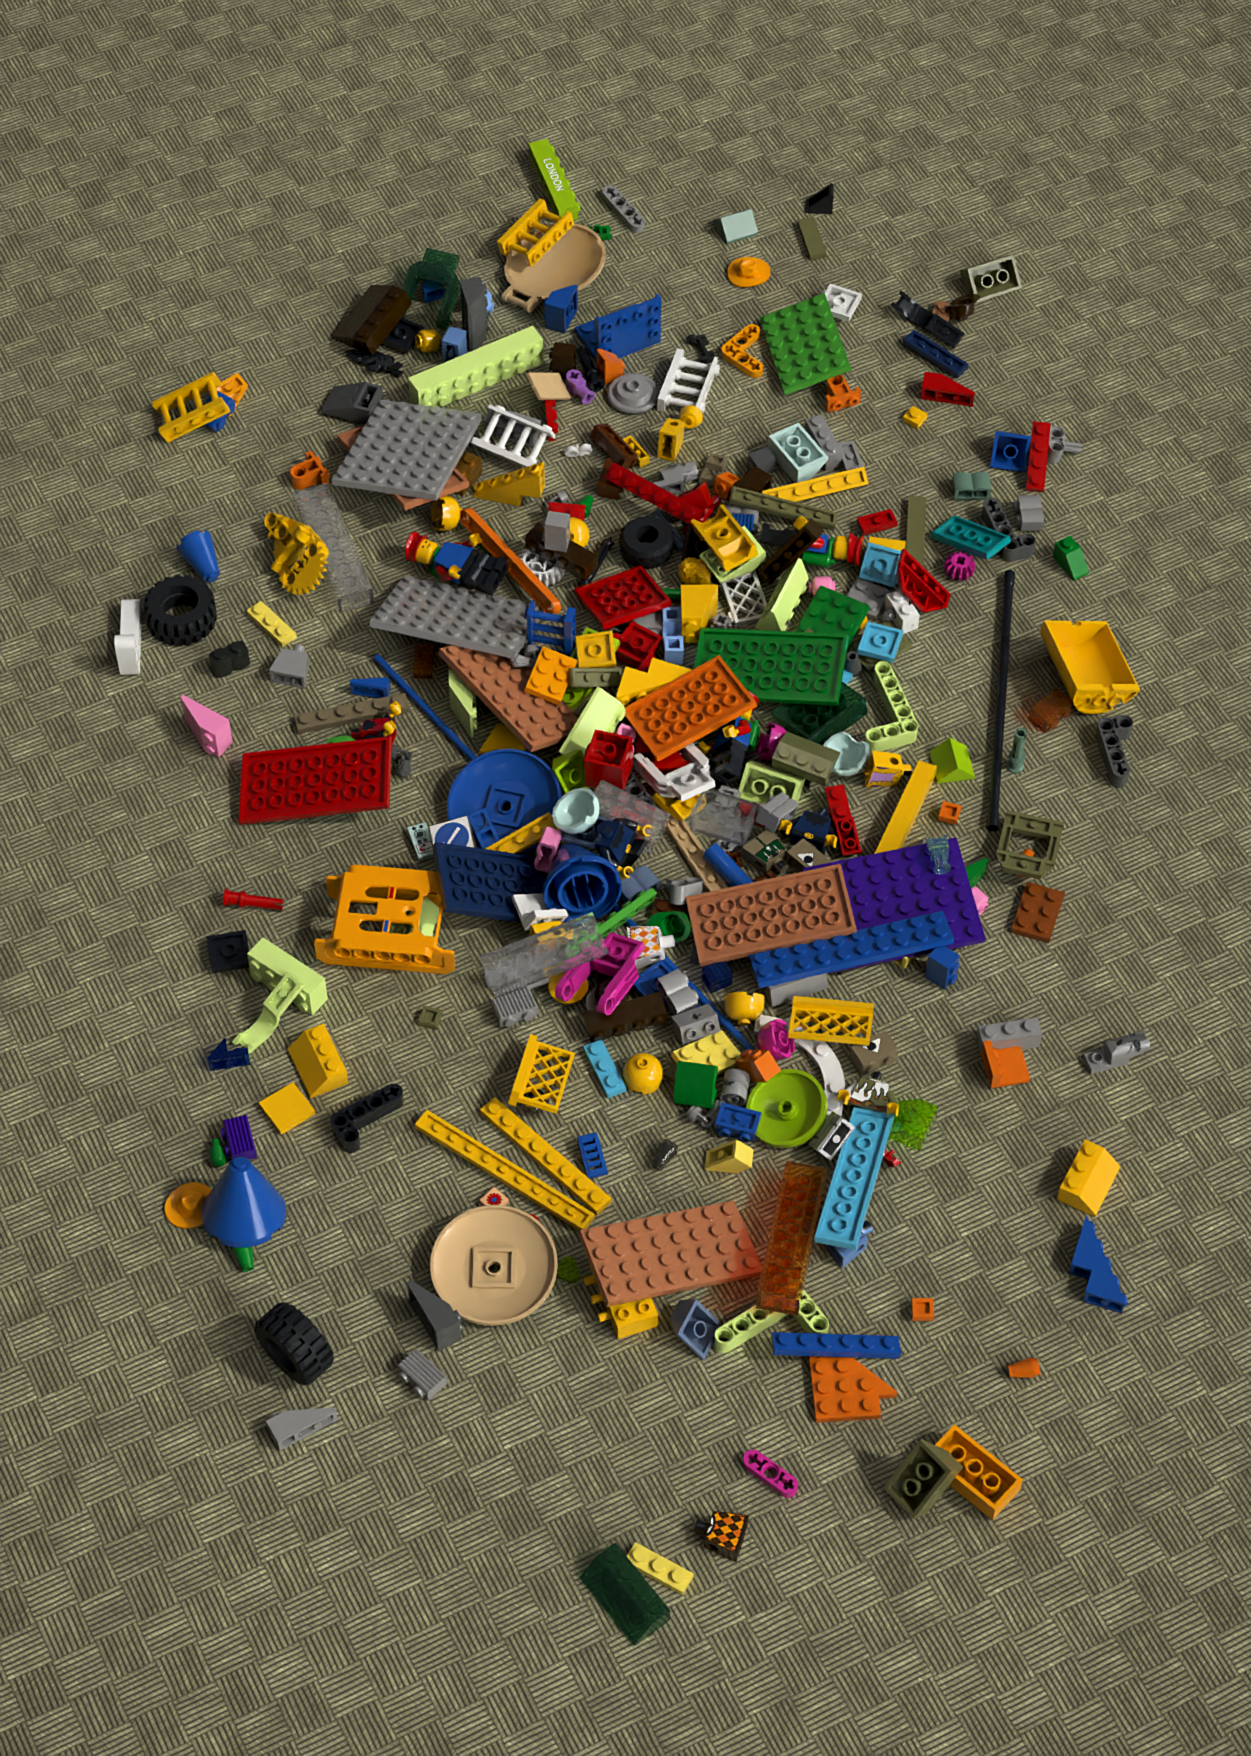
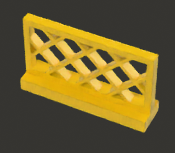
M793 996L788 1038L869 1046L874 1003ZM812 1021L815 1025L809 1027L805 1023ZM833 1023L836 1027L829 1029L825 1025ZM852 1024L856 1029L849 1031L846 1027ZM798 1027H801V1028L804 1029V1031H802V1032H797V1031H793V1030L796 1029V1028H798ZM820 1028L824 1031L822 1034L814 1032ZM841 1030L844 1035L839 1036L835 1033ZM861 1032L866 1038L856 1037L855 1035Z
M530 1034L508 1104L516 1106L517 1102L557 1114L575 1053L538 1042V1036ZM538 1049L546 1051L549 1055L542 1057ZM557 1057L569 1058V1061L561 1063ZM552 1059L556 1065L549 1067L546 1061ZM541 1063L544 1069L537 1071L534 1065ZM560 1069L564 1075L557 1077L553 1071ZM548 1073L552 1079L545 1081L541 1075ZM536 1077L540 1083L533 1085L529 1079ZM556 1084L559 1090L552 1091L549 1085ZM544 1088L547 1094L540 1095L537 1089ZM532 1092L535 1098L531 1099L523 1095ZM551 1098L555 1106L547 1104L544 1100Z

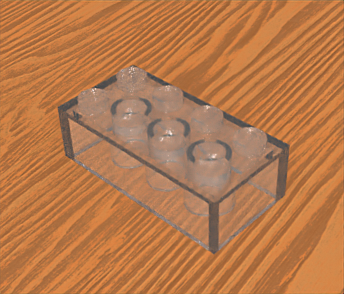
M601 780L594 791L599 802L598 816L610 819L627 818L637 822L639 826H652L653 829L645 828L644 830L647 835H650L649 837H641L638 831H635L637 834L636 839L648 841L643 851L651 854L666 830L671 814Z

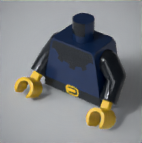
M818 807L815 813L805 811L802 816H798L791 821L781 820L778 830H785L786 834L790 832V844L796 845L804 838L807 842L814 844L816 849L822 854H825L827 845L836 848V831L831 825V819L826 817V809Z
M615 818L613 821L606 820L597 826L599 834L595 840V846L599 851V856L610 861L616 867L621 879L630 878L626 875L625 871L627 873L634 872L630 866L624 868L621 866L637 835L635 831H638L641 837H649L650 835H647L644 830L645 828L653 829L652 826H639L637 822L627 818Z

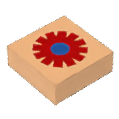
M495 1187L479 1200L482 1206H506L509 1204V1199Z

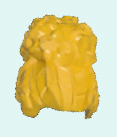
M688 557L678 565L681 582L687 585H715L711 583L713 573L701 558Z

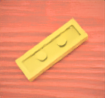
M262 601L246 610L247 615L281 647L297 638L296 632Z
M636 1542L624 1560V1564L681 1595L684 1594L694 1577V1573Z

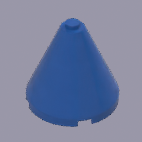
M566 842L560 846L543 885V898L548 910L552 908L566 909L568 917L564 922L585 923L584 919L592 917L596 919L601 918L616 905L622 891L620 875L610 861L577 844Z
M236 1157L230 1161L206 1197L201 1210L202 1223L211 1238L215 1236L220 1239L223 1245L238 1248L253 1247L269 1241L271 1235L277 1229L279 1231L282 1229L286 1220V1205L281 1193L247 1158Z

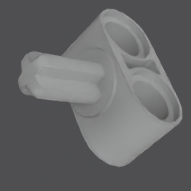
M1052 426L1050 428L1048 462L1058 463L1064 451L1080 453L1081 444L1065 441V432L1061 427Z
M697 877L676 881L666 879L663 885L666 890L670 891V903L684 905L687 904V896L702 893L703 880Z

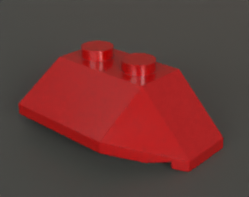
M905 548L902 549L897 564L895 580L899 590L922 613L947 608L951 594Z

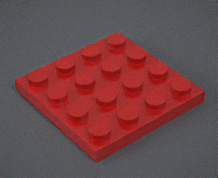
M641 565L574 588L575 596L603 630L611 629L616 625L628 623L633 619L645 617L650 613L662 611V609L672 606L670 598Z

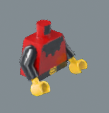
M394 701L388 707L391 710L390 713L387 712L383 718L364 720L362 728L351 729V737L362 740L390 736L393 748L397 735L394 716H398L401 713V706L397 701Z

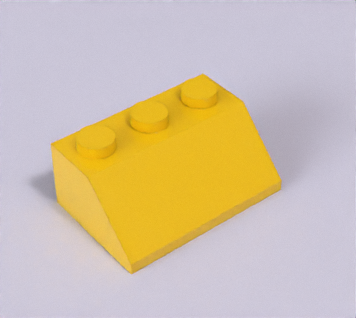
M324 1023L305 1030L288 1048V1052L310 1098L349 1084L347 1070Z
M1085 1139L1060 1186L1057 1200L1096 1217L1121 1166L1104 1147Z

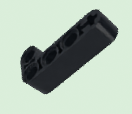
M389 1084L331 1116L332 1133L345 1152L355 1153L359 1150V1129L402 1107L404 1104L402 1087L398 1084Z

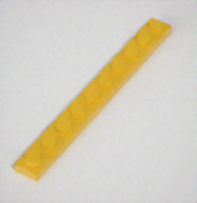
M426 1110L415 1123V1129L579 1231L587 1229L595 1219L593 1212L429 1110Z

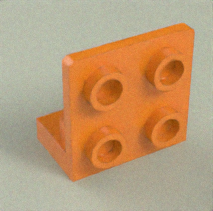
M991 1040L983 1041L981 1056L990 1088L1030 1082L1021 1046L996 1049V1047L993 1048Z

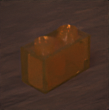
M1054 688L1030 708L1028 721L1046 733L1048 730L1054 729L1061 719H1065L1070 715L1072 700Z

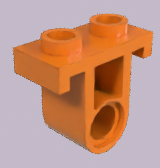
M841 374L827 379V395L825 398L827 413L860 404L861 390L859 386L855 387L854 391H851Z
M312 451L305 453L306 461L296 464L290 469L291 484L294 489H306L321 482L322 488L329 486L330 473L327 468L322 466L320 458L315 456Z

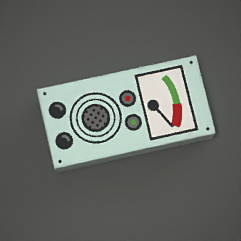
M426 822L407 827L418 861L434 858L433 841Z

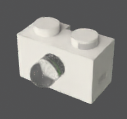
M900 590L886 594L884 606L886 611L882 613V619L884 621L892 620L897 629L904 630L903 634L918 629L920 614L913 604L909 605V599Z

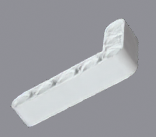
M141 599L121 600L120 635H115L114 637L120 675L140 674Z

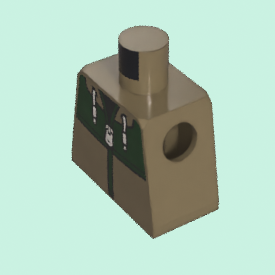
M768 829L742 847L741 858L762 873L776 869L780 874H783L789 867L784 862L787 856L786 847L777 835Z

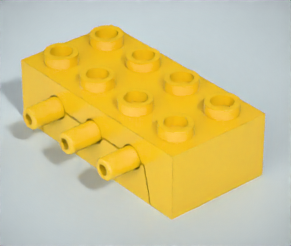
M590 1266L593 1275L585 1277L584 1283L586 1286L596 1283L600 1293L592 1295L590 1297L593 1304L603 1301L607 1310L597 1315L598 1320L603 1322L610 1319L617 1339L658 1327V1313L652 1298L607 1307Z

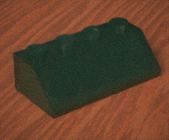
M616 1543L598 1554L580 1576L581 1581L633 1646H636L670 1621V1609Z

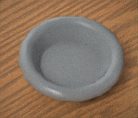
M628 373L617 377L607 389V398L610 404L618 411L626 414L647 412L656 405L659 396V389L656 383L648 376L637 373Z

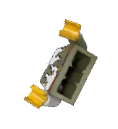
M874 1071L871 1078L861 1077L859 1082H854L845 1090L840 1089L838 1091L836 1101L843 1100L845 1105L848 1103V1113H852L853 1107L883 1112L887 1116L891 1113L898 1117L899 1105L894 1093L889 1090V1084L883 1082L884 1075L881 1072Z

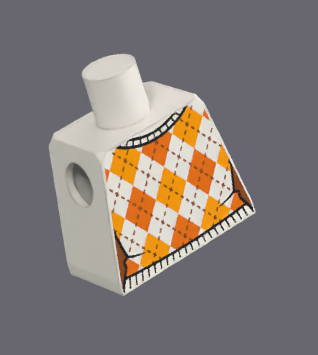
M658 926L627 927L628 938L641 941L645 946L644 950L635 960L637 969L664 960V948L675 946L674 936H663Z

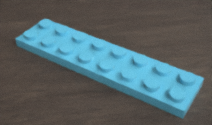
M853 1107L849 1123L855 1129L841 1147L814 1240L816 1243L856 1250L894 1121V1114H888L887 1116L883 1112Z

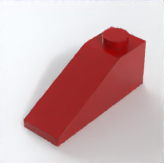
M924 373L920 399L973 407L975 392L943 374Z

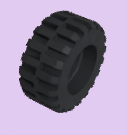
M174 575L172 578L166 577L164 581L155 583V587L152 586L144 598V613L150 633L156 636L157 640L164 641L168 645L175 644V646H181V644H186L188 646L192 645V642L196 641L197 643L202 640V637L210 634L217 621L213 592L205 582H201L196 577L191 578L189 575H184V577H180V575ZM179 605H188L195 608L190 613L181 616H173L166 613L169 609Z
M287 1302L277 1303L256 1322L254 1332L262 1348L265 1349L267 1355L271 1357L274 1363L298 1384L304 1386L312 1384L332 1366L334 1354L325 1337L312 1324L311 1320L292 1304L289 1305Z

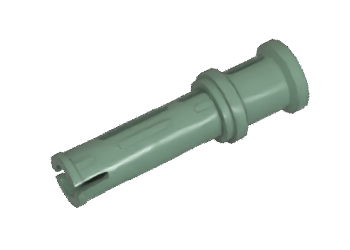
M1023 728L1015 730L1013 747L1008 755L1007 769L1015 774L1022 772L1024 768L1023 762L1026 757L1024 747L1027 731Z

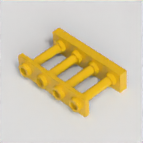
M540 198L497 241L500 254L506 256L511 250L525 255L528 266L533 267L572 228L574 221L571 212H567L563 217L548 211L545 200ZM545 217L556 222V224L550 228L539 222ZM535 228L546 234L539 239L528 233ZM525 239L535 245L529 250L518 245V243Z
M214 372L152 402L155 410L163 416L165 425L159 427L158 430L167 443L230 412L229 406L222 397L218 398L216 387L222 383ZM209 391L212 401L203 405L200 395ZM194 399L196 409L187 413L184 403ZM178 406L181 417L171 421L169 410Z

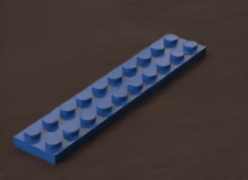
M939 911L857 930L856 933L851 935L834 936L832 939L827 940L818 939L813 943L797 944L792 947L749 955V959L758 987L764 988L954 944V937L944 912Z

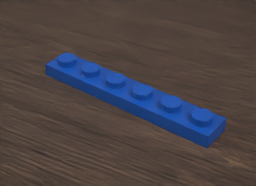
M772 1332L771 1335L773 1355L899 1359L901 1356L898 1336Z

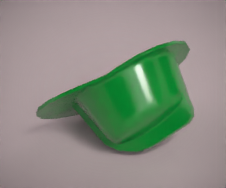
M681 911L655 913L647 922V926H658L663 936L673 935L675 942L686 940L691 932V921Z

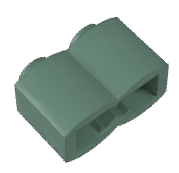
M959 472L953 474L952 489L954 499L965 501L990 498L991 484L989 474L985 472L972 474Z

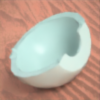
M844 731L831 736L823 745L840 752L832 771L833 774L848 777L857 774L866 766L869 760V744L861 741V743L857 742L850 734Z
M573 789L562 796L553 808L552 817L554 824L566 833L578 834L585 832L598 819L599 802L595 793L590 789Z

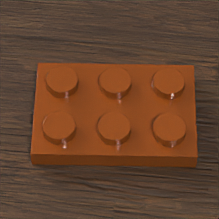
M1027 882L1011 933L1049 943L1065 892Z

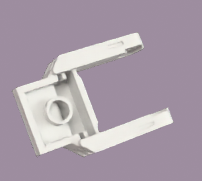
M693 743L680 749L683 758L688 760L690 764L667 773L665 776L641 753L633 755L635 770L661 797L674 798L677 796L681 801H684L716 787L715 780L710 776L709 759Z

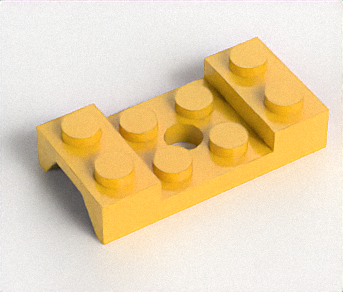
M723 504L719 506L715 517L703 523L695 519L691 520L694 532L701 541L704 540L715 554L718 563L725 572L758 555L754 542Z

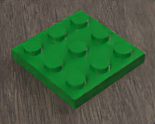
M820 585L795 632H805L810 628L814 633L848 634V649L870 607L868 604Z

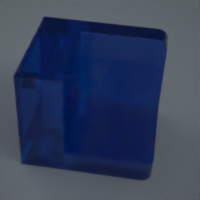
M725 961L715 962L702 968V980L710 993L732 985L733 974Z

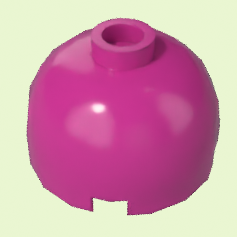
M769 722L765 726L768 730L766 734H761L757 753H761L758 758L765 761H772L779 741L787 732L782 726Z
M775 1019L766 1023L759 1030L757 1037V1048L769 1050L775 1061L790 1058L792 1056L791 1053L795 1051L794 1038H788L789 1031L785 1028L787 1024L781 1019Z

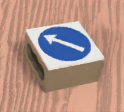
M467 816L429 826L433 844L440 842L477 848L472 825Z

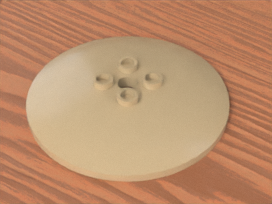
M486 1205L473 1208L454 1218L445 1226L436 1239L430 1259L432 1283L439 1298L450 1304L453 1311L457 1310L461 1318L476 1324L489 1326L510 1324L527 1317L537 1310L551 1293L558 1269L556 1248L546 1228L528 1213L504 1205ZM493 1264L500 1267V1270L496 1273L488 1270Z

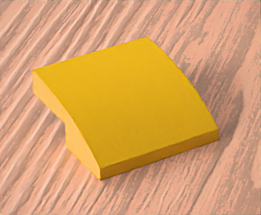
M657 793L652 797L665 812L680 821L685 820L707 804L700 794L681 801L677 796L674 798L661 797Z

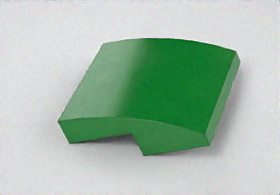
M678 1061L674 1084V1103L713 1109L717 1089L714 1087L718 1067Z

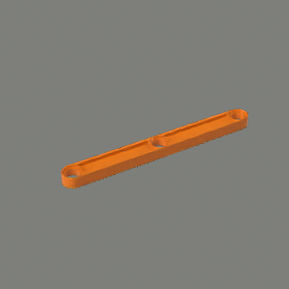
M472 508L462 509L460 511V522L471 534L479 533L482 541L480 544L493 557L498 559L500 557L507 558L508 574L545 613H560L561 604L559 600Z

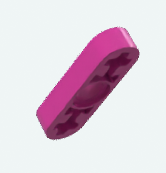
M748 1450L744 1454L743 1466L748 1472L785 1498H791L796 1495L798 1481L794 1476L757 1450ZM749 1458H757V1464L754 1462L749 1464ZM767 1469H773L777 1475L774 1478H767L764 1472ZM789 1483H791L792 1489L788 1488L787 1490H785L784 1484L788 1485Z

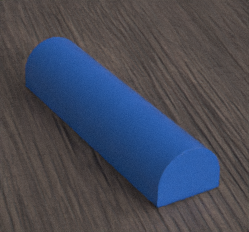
M717 843L710 846L703 854V859L730 887L753 882Z

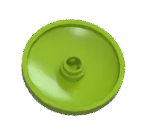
M783 1069L767 1082H758L749 1095L746 1108L761 1112V1119L756 1132V1137L772 1147L791 1148L807 1142L820 1130L827 1115L828 1103L825 1091L812 1075L802 1070Z

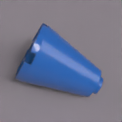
M197 530L184 536L181 539L182 543L180 546L177 544L176 548L201 579L211 583L216 581L220 575L212 536L207 530H204L205 533Z

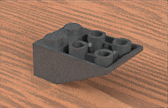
M368 382L334 386L321 413L366 424L379 401L383 400L382 386Z

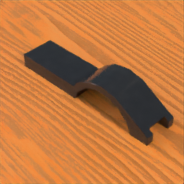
M899 292L901 297L896 304L892 302L891 306L954 349L965 336L964 332L937 314L926 310L904 292Z

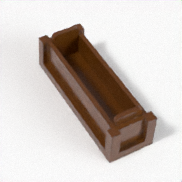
M609 424L594 425L590 438H593V441L597 442L615 463L626 469L628 467L634 468L639 456Z

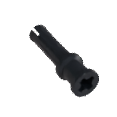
M583 346L577 348L576 354L585 371L584 376L589 382L590 390L593 392L602 390L605 383L600 378L599 370L594 367L587 348Z

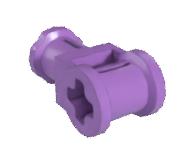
M569 370L566 374V388L568 392L572 393L575 397L579 396L583 404H589L595 398V393L587 388L586 381L580 371Z

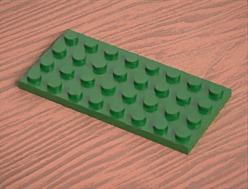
M701 628L694 669L720 655L746 690L753 693L759 699V702L838 705L849 637L848 634Z

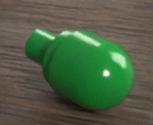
M212 1139V1148L209 1149L210 1162L214 1167H222L227 1161L226 1151L223 1146H220L219 1139Z

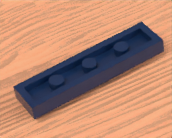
M915 330L903 339V345L957 379L968 370V363Z

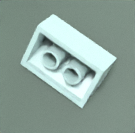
M799 423L768 437V448L775 456L777 463L794 483L812 479L828 460V456Z

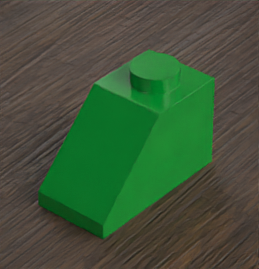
M1071 536L1055 542L1053 558L1073 581L1089 574L1081 547Z

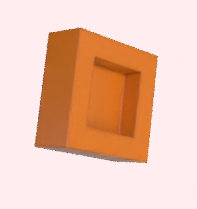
M943 801L938 821L957 825L962 806Z
M912 1298V1321H934L933 1298Z

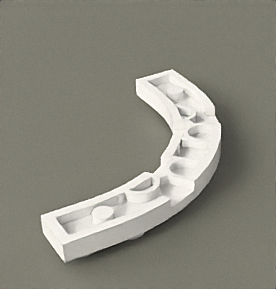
M761 1015L756 1020L754 1035L758 1036L759 1030L766 1023L775 1019L785 1021L787 1024L785 1028L789 1031L790 1021ZM798 1027L793 1031L802 1032L804 1029ZM794 1039L795 1046L805 1050L821 1071L828 1103L825 1119L828 1118L832 1111L842 1116L844 1101H836V1097L840 1089L845 1090V1080L836 1055L825 1041Z

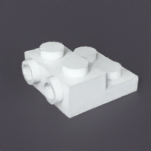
M829 284L827 290H823L833 318L849 322L862 299V294L833 284Z

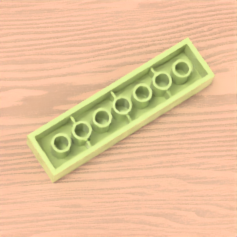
M530 326L408 378L410 403L442 407L517 374L538 367L544 363L543 338L533 326Z

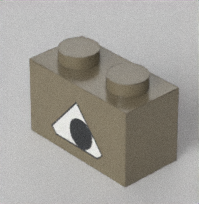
M804 838L787 851L786 863L798 873L803 872V868L831 863L827 855L819 852L814 844L807 842Z
M887 1031L871 1037L869 1046L856 1044L851 1047L850 1058L862 1076L867 1073L871 1074L884 1065H891L897 1060L898 1047Z

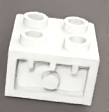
M543 893L517 894L512 896V901L525 930H530L533 924L560 921L562 923L568 917L566 909L552 908L548 910Z

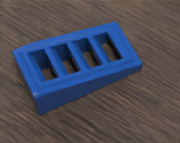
M390 678L351 679V694L372 698L387 697L391 690Z
M597 1133L577 1137V1146L587 1177L592 1179L608 1175ZM596 1150V1152L586 1154L588 1151ZM599 1158L598 1160L588 1162V1160ZM601 1165V1168L590 1170V1167Z

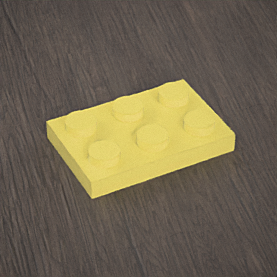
M720 1030V1032L711 1034L673 1051L671 1057L676 1063L678 1061L717 1066V1075L726 1072V1070L737 1067L735 1061L740 1058L741 1053L725 1033Z

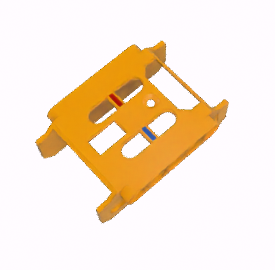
M350 865L348 872L338 876H326L327 895L337 901L331 937L327 939L317 938L314 941L316 959L325 964L435 974H448L455 971L454 951L445 950L437 946L443 906L436 871ZM424 897H427L440 907L435 937L424 936L418 930ZM350 902L377 905L376 914L349 913ZM410 910L412 914L406 915V911ZM363 921L383 922L381 932L365 931L360 929L359 925ZM391 923L409 924L413 927L412 932L409 934L389 933Z

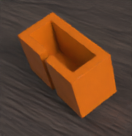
M747 1049L735 1061L739 1069L746 1071L750 1075V1082H767L781 1071L769 1050Z

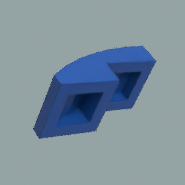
M485 808L467 816L482 849H486L500 840Z

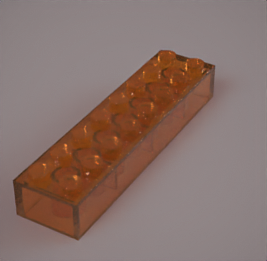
M786 1161L757 1290V1309L798 1316L823 1201L828 1168Z

